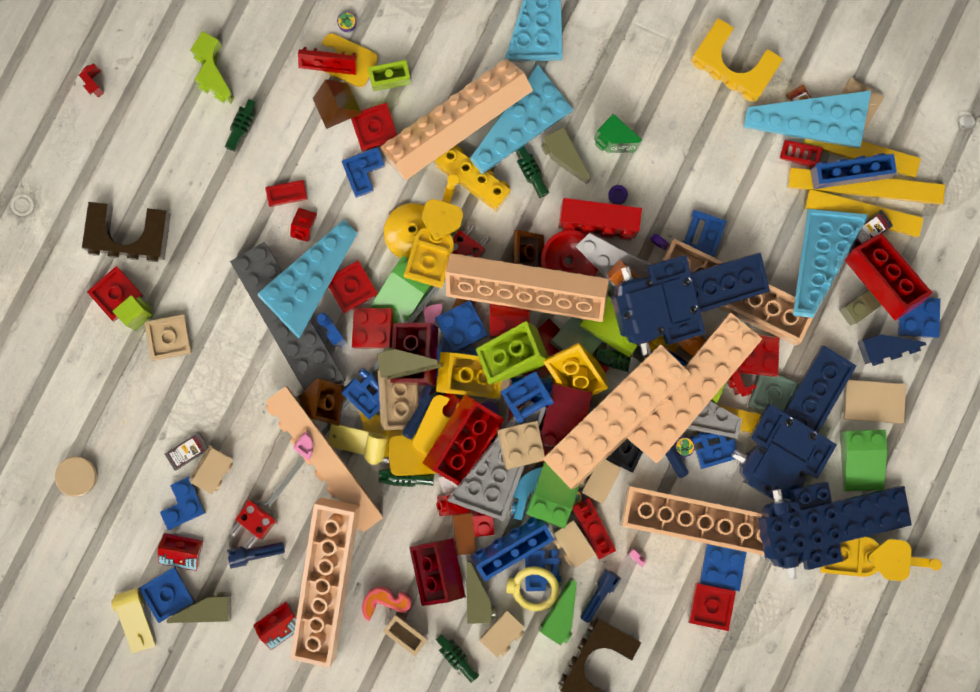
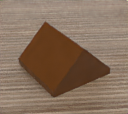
M325 79L312 98L326 129L362 114L348 83Z
M514 230L513 264L542 268L541 253L544 247V235Z
M317 378L299 396L308 417L339 426L344 395L341 391L346 386Z

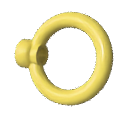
M531 566L519 571L514 578H508L506 593L513 594L517 603L527 610L544 611L555 604L559 597L560 589L556 577L550 571L542 567ZM529 575H540L546 578L552 589L550 597L542 603L527 601L520 592L521 581Z

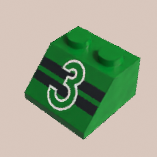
M612 114L597 130L594 141L597 148L601 151L605 150L607 153H632L638 150L642 139L616 115Z

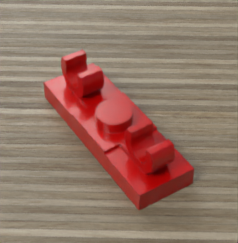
M304 47L298 50V68L356 75L357 56L355 53L345 55V51L338 54L317 51V48L311 51Z
M588 497L574 504L572 509L597 559L600 560L615 552L616 549L590 498Z

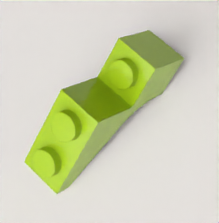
M202 31L190 49L194 56L193 59L203 65L194 79L198 84L197 88L206 94L211 92L215 95L214 98L221 103L226 101L232 104L234 97L217 69V56L222 45L219 40Z

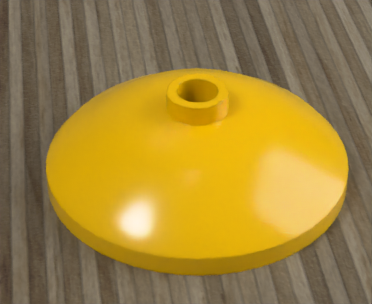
M418 203L401 205L390 213L385 222V242L389 250L400 259L402 256L409 259L417 233L426 227L422 220L425 205ZM415 227L416 231L414 233L409 232V228Z

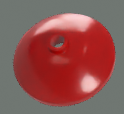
M575 230L558 232L543 247L541 265L544 269L561 270L563 272L579 273L595 277L598 271L576 247L587 236L582 232ZM565 258H569L571 260L570 265H567L565 263Z

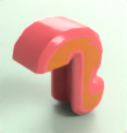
M377 586L371 589L363 600V616L370 621L377 603L404 613L411 607V597L403 591H400L399 597H396L388 587Z

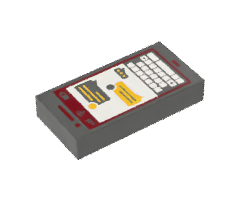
M198 432L164 455L174 471H177L205 453L208 445Z

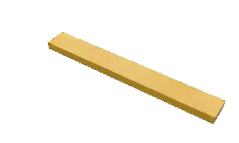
M789 169L788 188L812 189L820 192L938 205L944 204L945 184L883 179L813 189L809 169Z

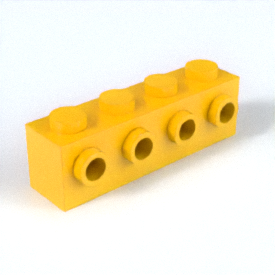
M457 145L434 161L435 166L446 175L456 174L459 177L458 184L495 212L499 210L511 194L509 184L503 180L498 181L493 177L494 173L490 170L481 174L470 160L471 156L469 158L463 154L464 151Z

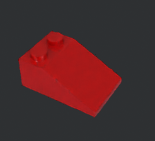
M490 304V338H497L526 321L530 323V312L527 309Z

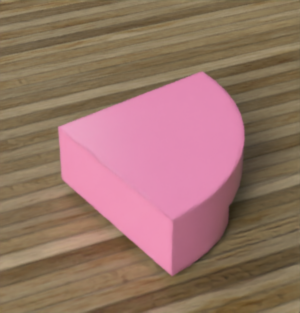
M442 304L427 306L423 309L425 323L434 324L436 322L435 317L442 313Z
M305 432L292 448L308 461L313 453V442L310 435Z
M631 549L627 553L641 567L646 564V559L635 549Z

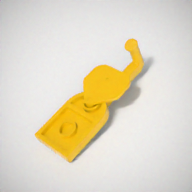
M456 174L448 176L442 201L431 199L426 202L422 213V220L426 227L421 229L415 237L404 278L442 289L450 254L454 248L450 233L460 228L463 218L461 208L450 204L455 186L459 182V177Z
M862 537L840 543L843 562L820 567V573L868 577L879 571L887 580L903 581L910 574V566L926 567L937 571L942 568V562L937 558L911 557V547L903 540L888 539L882 545H879L869 537Z

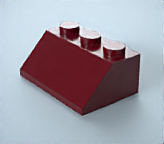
M393 323L392 347L437 360L439 327L432 323ZM437 369L390 379V383L436 386Z
M453 538L409 547L422 606L448 603L466 597Z

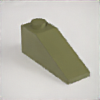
M564 127L543 137L541 148L545 155H549L551 160L585 184L590 182L591 177Z
M868 289L839 309V311L851 326L871 314L881 304Z
M394 347L386 348L383 350L384 352L377 353L380 377L387 380L444 367V364L438 360L397 350Z
M466 561L467 624L492 623L491 618H495V606H491V600L471 561Z
M213 592V596H209L168 618L167 623L228 622L231 620V595H225V592Z

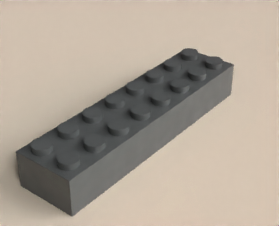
M263 242L231 260L230 263L303 390L305 391L317 378L336 384L345 380L344 376L311 319L300 338H298L257 296L263 288L283 272L268 245Z

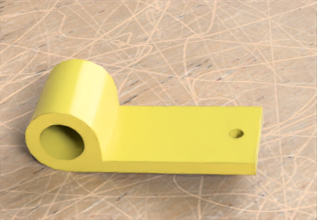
M331 424L328 441L333 448L363 454L367 463L377 465L384 459L388 437L358 428Z
M139 587L115 594L114 599L111 600L112 608L118 613L131 652L135 653L155 647L156 643L143 609L144 597Z

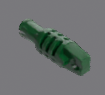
M248 99L245 108L239 107L230 126L231 133L225 144L226 149L235 152L241 138L246 136L256 113L252 112L255 101Z
M524 146L516 151L519 159L517 163L527 182L533 185L538 197L542 198L550 193L542 179L543 173L532 153L529 154Z
M599 348L595 359L608 367L628 372L631 357L629 358L619 351Z
M390 469L379 470L378 482L401 487H413L415 485L433 486L434 474L395 476Z
M440 634L435 639L442 647L439 652L455 670H460L470 683L479 677L477 671L468 662L469 657L453 639L448 641L443 634Z

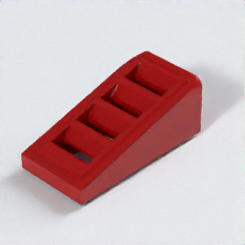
M784 140L780 159L813 168L816 163L821 162L823 147ZM789 146L793 147L791 156L787 155ZM797 148L800 149L798 158L795 157ZM808 151L807 158L803 159L804 152ZM812 153H816L814 161H811Z

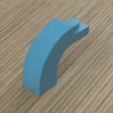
M542 467L528 472L519 480L513 495L514 498H518V501L513 502L511 509L514 519L522 520L527 498L534 490Z

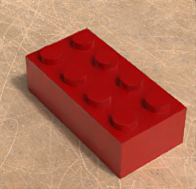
M563 198L560 207L558 229H562V231H581L586 235L593 232L601 234V237L604 238L620 236L621 240L630 241L632 238H636L640 231L642 208Z
M882 232L854 248L845 259V262L894 321L920 306L933 293Z
M464 395L422 463L435 473L459 485L484 454L497 433V429L500 428L505 419L467 395Z

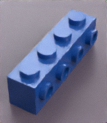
M880 153L867 158L866 156H859L853 160L839 159L832 163L827 161L816 163L810 172L813 189L890 179L897 173L894 154L885 155V153Z
M532 517L524 525L513 528L509 534L495 539L485 548L478 549L471 558L484 581H487L554 541V538L543 520Z

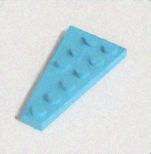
M523 0L505 59L507 58L511 62L562 61L561 0Z
M539 65L536 66L528 77L533 91L502 113L471 156L470 160L481 174L487 172L572 113L573 108Z
M871 90L748 107L743 128L859 149L861 147Z
M808 209L793 316L814 318L862 230L868 214Z
M345 220L341 221L257 295L298 338L303 333L358 234Z

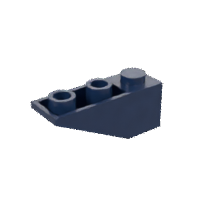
M883 334L857 342L865 365L872 363V366L884 363L883 359L890 357L891 360L903 357L902 353L909 351V354L921 351L920 347L927 345L923 341Z

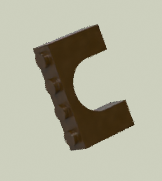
M88 202L82 249L88 251L89 255L100 256V253H106L108 257L119 258V255L127 256V259L139 260V257L146 258V261L149 262L165 260L171 214L167 210L147 208L145 227L141 237L134 243L121 245L115 243L110 233L113 207L105 203Z
M598 617L596 620L592 619L587 628V631H589L587 637H582L577 646L580 650L576 656L573 655L567 665L570 667L567 674L563 673L558 681V685H560L559 690L561 692H606L587 680L584 673L587 657L597 649L607 648L632 661L641 642Z

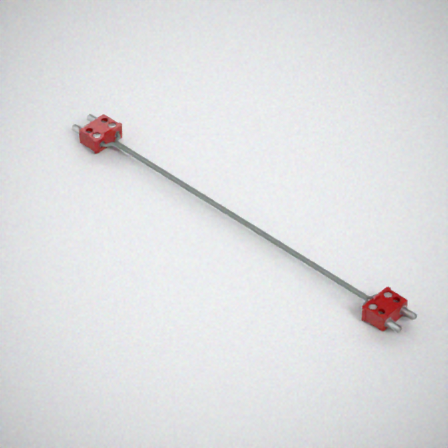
M470 223L463 232L459 230L453 238L454 248L452 254H462L476 258L482 257L486 252L484 247L491 237L485 234L482 240L477 243L469 237L475 228V225ZM438 287L431 289L406 323L414 322L438 291ZM378 359L368 372L374 373L379 367ZM348 399L343 403L341 415L351 403ZM329 423L321 431L324 436L330 430L331 424ZM303 457L300 458L267 502L257 501L255 503L248 500L246 501V506L236 517L235 520L238 523L230 533L236 536L243 527L250 531L253 535L246 543L248 548H252L258 539L263 540L271 528L278 524V520L273 517L274 511L271 505L304 464L305 460ZM258 504H262L265 506L268 505V509L271 512V515L268 512H266L263 508H261Z

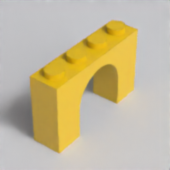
M718 18L690 62L697 69L708 72L714 80L724 82L730 90L741 93L746 100L756 102L784 59L767 49L756 67L746 73L731 71L723 63L721 51L733 32L734 27Z

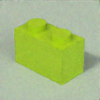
M406 60L368 67L373 92L411 85Z
M130 296L113 310L114 314L126 327L135 331L153 316L149 311L152 309L151 306L140 297Z

